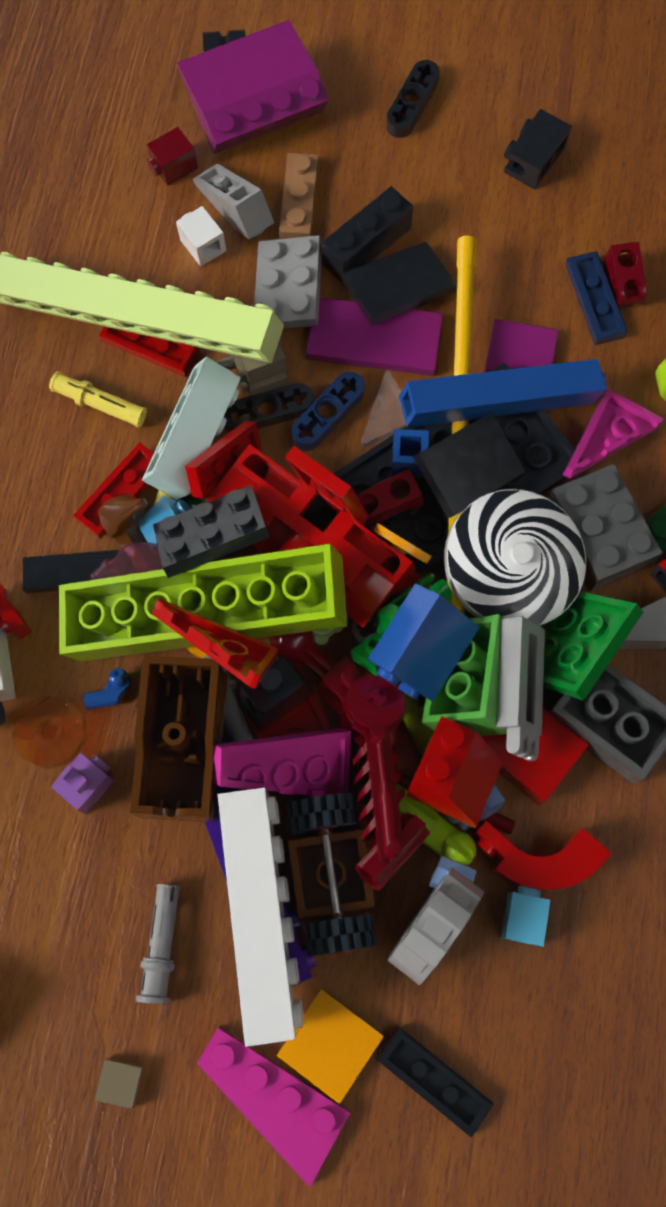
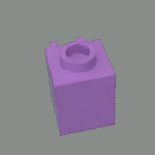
M80 753L59 775L60 777L51 787L75 809L86 814L115 780L107 774L111 767L96 754L90 759Z

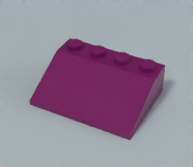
M289 20L177 62V67L213 154L323 112L329 101L318 70Z

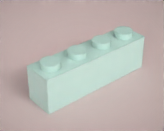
M207 356L194 366L142 481L177 500L191 494L185 465L211 447L214 437L222 432L227 421L224 418V414L227 408H230L235 403L239 395V390L236 388L241 379L240 376Z

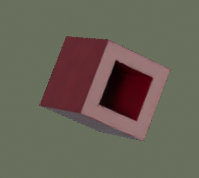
M179 127L147 144L150 156L147 159L148 166L154 176L160 175L167 186L198 169L195 149Z

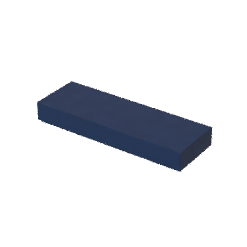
M595 251L567 258L565 266L594 344L598 345L626 338L628 331L598 252Z

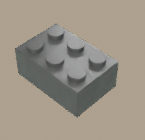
M614 464L552 489L548 499L557 504L571 518L583 540L586 554L584 581L590 592L651 567L662 554Z
M608 664L584 701L562 694L549 711L552 716L589 744L586 748L589 752L632 784L645 779L666 749V706L610 664Z

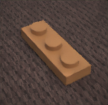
M287 154L279 227L280 239L311 236L318 155Z

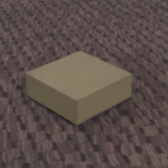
M110 1058L104 1059L95 1101L133 1109L144 1066Z

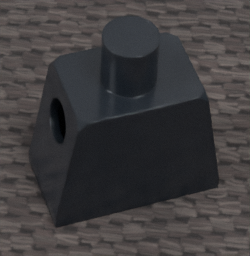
M282 656L275 660L256 689L249 687L245 683L241 686L239 704L261 733L315 694V691L295 664L285 656Z

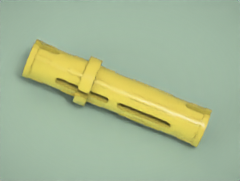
M56 371L50 380V391L73 399L75 404L81 407L85 405L135 425L137 428H140L146 419L147 408L140 407L118 396L95 388L92 382L87 380L81 382L59 371Z

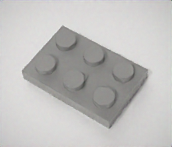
M320 235L258 242L254 304L262 302V304L273 308L275 314L284 324L283 329L318 326L322 259Z

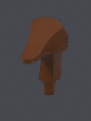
M125 493L106 501L99 508L98 512L100 522L108 536L114 538L122 546L140 571L146 568L148 571L163 569L158 561L160 554L149 546L138 527L140 519L144 516L143 509L148 505L146 499H138L129 493Z

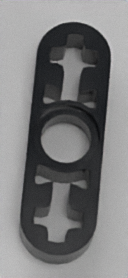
M421 60L414 65L387 113V131L390 135L403 138L410 135L438 86L440 70L435 62ZM425 75H427L425 80L423 81V85L420 84L421 78H424ZM413 94L419 96L421 100L417 103H410L405 98ZM403 112L406 113L405 120H402L400 123H396L401 120Z
M296 383L237 399L230 408H227L224 414V418L227 419L224 429L227 432H231L244 421L256 422L257 429L297 419L314 402L313 392L307 385ZM300 395L304 404L297 405L294 397ZM280 399H284L286 410L282 411ZM266 402L273 403L277 407L276 411L269 416L260 414L258 408ZM252 407L254 419L250 418L248 408ZM232 413H238L240 422L234 423Z

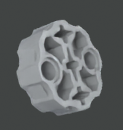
M451 867L411 920L389 954L387 961L418 985H421L460 934L481 900L484 891Z

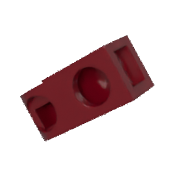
M639 241L611 245L603 259L605 272L608 271L610 284L612 285V291L618 307L643 304L646 300L647 287ZM628 252L627 254L619 255L620 253Z
M410 468L373 485L372 488L357 495L369 515V518L364 523L365 526H374L409 509L414 511L425 506L423 495Z

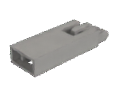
M519 616L501 619L496 727L506 730V749L509 753L532 762L538 758L539 736H542L545 629L525 617Z

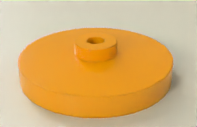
M377 523L373 531L391 543V546L404 556L407 553L426 564L429 562L432 556Z

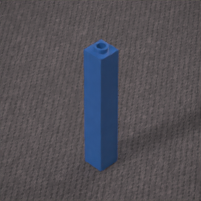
M598 359L408 381L400 393L399 399L406 428L480 419L491 412L494 416L589 405L593 404L607 389L606 377L601 371Z

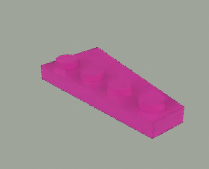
M218 1027L197 1064L303 1181L311 1187L345 1124L350 1110L251 1046L245 1047L243 1041L223 1028Z

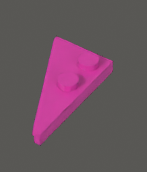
M608 388L603 394L563 475L569 479L573 478L657 430L664 418Z

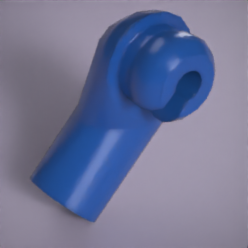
M113 669L109 673V682L103 690L84 693V704L87 710L115 706L121 702L131 686V678L125 669Z

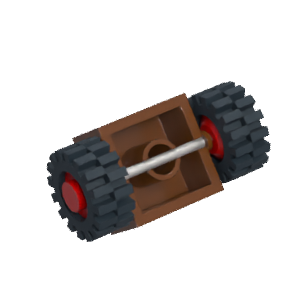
M351 793L328 794L288 803L287 811L291 835L318 834L316 837L288 841L298 918L306 919L330 915V918H334L333 920L303 924L308 957L324 954H341L353 952L356 949L377 946L372 914L341 917L345 916V912L375 907L372 887L360 878L359 873L355 869V866L367 854L365 841L361 842L363 829L335 834L332 832L358 825L354 795Z

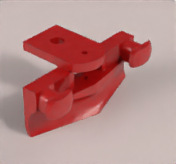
M249 444L210 493L206 502L225 496L233 490L252 485L270 538L253 544L259 551L266 554L331 544L343 557L347 617L364 629L375 612L394 593L400 595L407 587L413 588L414 583L422 578L420 574L414 571L416 567L410 559L363 526L369 515L350 485L295 446L285 456V459L300 480ZM316 497L338 514L324 532L302 517Z

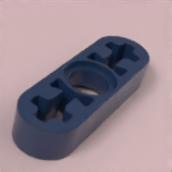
M345 372L339 375L294 422L292 426V440L298 449L310 451L317 448L363 399L364 380L359 374ZM344 385H346L347 387L355 385V393L349 390L343 396L342 403L340 398L344 394ZM329 404L335 406L338 412L334 417L325 418L320 415V408ZM313 427V437L305 436L302 439L301 430L308 432Z

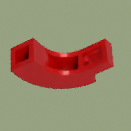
M487 820L473 833L478 839L475 843L476 846L491 859L496 855L500 859L491 870L495 875L514 886L540 891L562 889L582 882L594 874L612 854L584 828L575 830L558 851L550 856L543 857L532 856L522 852Z

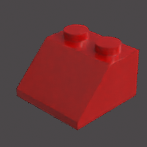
M441 716L406 796L476 828L503 760L476 731Z

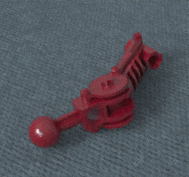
M313 631L269 637L270 645L279 649L277 657L285 656L291 662L300 661L321 680L316 694L338 713L337 722L339 728L350 730L351 743L359 747V752L352 762L353 768L361 764V770L354 780L355 786L363 782V789L357 796V804L365 801L366 807L359 815V823L367 819L368 826L361 835V842L369 838L370 851L355 866V869L364 882L379 891L431 834L426 827V823L417 815L406 811L400 817L399 803L405 796V790L402 789L397 792L396 785L403 775L402 770L397 773L394 771L395 765L400 760V752L392 755V749L398 741L397 727L404 717L405 699L403 692L398 689V684L395 686L380 676L376 677L372 673L365 674L346 656L335 665L314 646Z

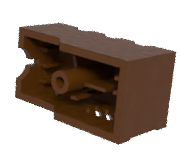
M143 656L135 727L136 759L130 813L141 819L216 823L218 785L213 782L214 744H221L223 738L224 705L227 695L228 675L223 671L221 665L213 659Z

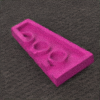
M336 728L214 744L213 782L221 787L246 790L265 787L268 791H276L280 794H301L309 797L349 793L351 731L345 728Z

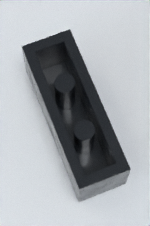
M390 186L321 242L322 265L342 282V273L370 263L411 229L413 205L395 188Z

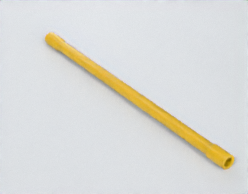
M462 236L457 240L456 266L458 277L454 376L471 374L473 287L477 245L476 238L472 236ZM469 420L452 422V434L468 426ZM463 511L448 519V534L452 525ZM452 591V601L450 604L464 614L465 608Z

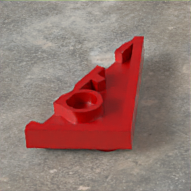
M161 598L156 601L152 612L155 617L254 689H256L275 662L279 651L276 647Z

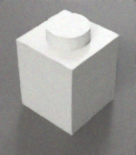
M203 206L193 212L186 213L180 220L176 221L180 241L200 267L226 252L223 231Z

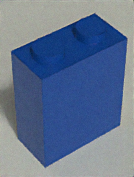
M415 583L368 657V660L380 667L376 674L395 686L400 681L401 684L398 689L417 700L419 695H422L433 702L480 627L441 595Z

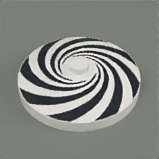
M509 489L495 491L478 498L459 515L452 525L446 540L444 566L447 580L454 595L462 606L476 618L498 614L504 619L523 616L536 625L542 626L560 616L575 601L585 578L586 554L583 540L576 525L563 509L539 494L525 490Z

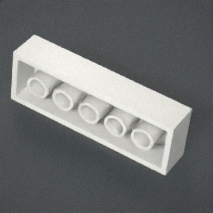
M265 787L218 794L245 1047L295 1040L298 1028H303L305 1021L302 999L295 1000L293 985L299 982L297 958H289L288 943L294 942L292 917H284L283 902L290 900L287 878L279 876L278 863L285 862L282 839H280V836L274 835L273 824H280L278 803L275 800V796H269Z

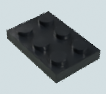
M252 485L233 490L218 499L201 503L193 509L175 516L166 517L162 521L153 524L162 568L168 578L270 538Z

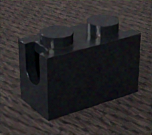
M540 109L533 119L528 118L517 141L512 140L508 144L504 153V158L508 159L504 173L536 189L566 148L572 125Z

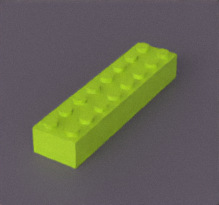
M331 544L208 562L170 578L161 569L59 585V654L80 662L195 647L152 614L156 601L159 598L255 639L348 626L343 557Z

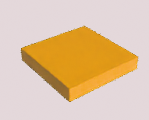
M321 988L304 1014L305 1024H303V1028H298L296 1039L286 1041L276 1056L340 1104L384 1035Z

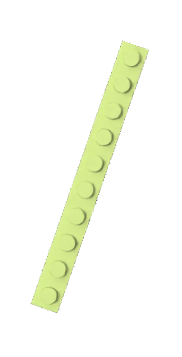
M1 252L0 254L1 304L268 363L273 361L284 324L275 314V310L264 304L257 303L253 307L244 305L241 301L226 297L223 301L214 299L211 295L201 291L189 294L171 285H166L164 289L141 279H138L135 283L127 281L116 274H109L106 277L87 268H81L80 271H76L57 262L52 266L33 257H27V260H22L8 252Z

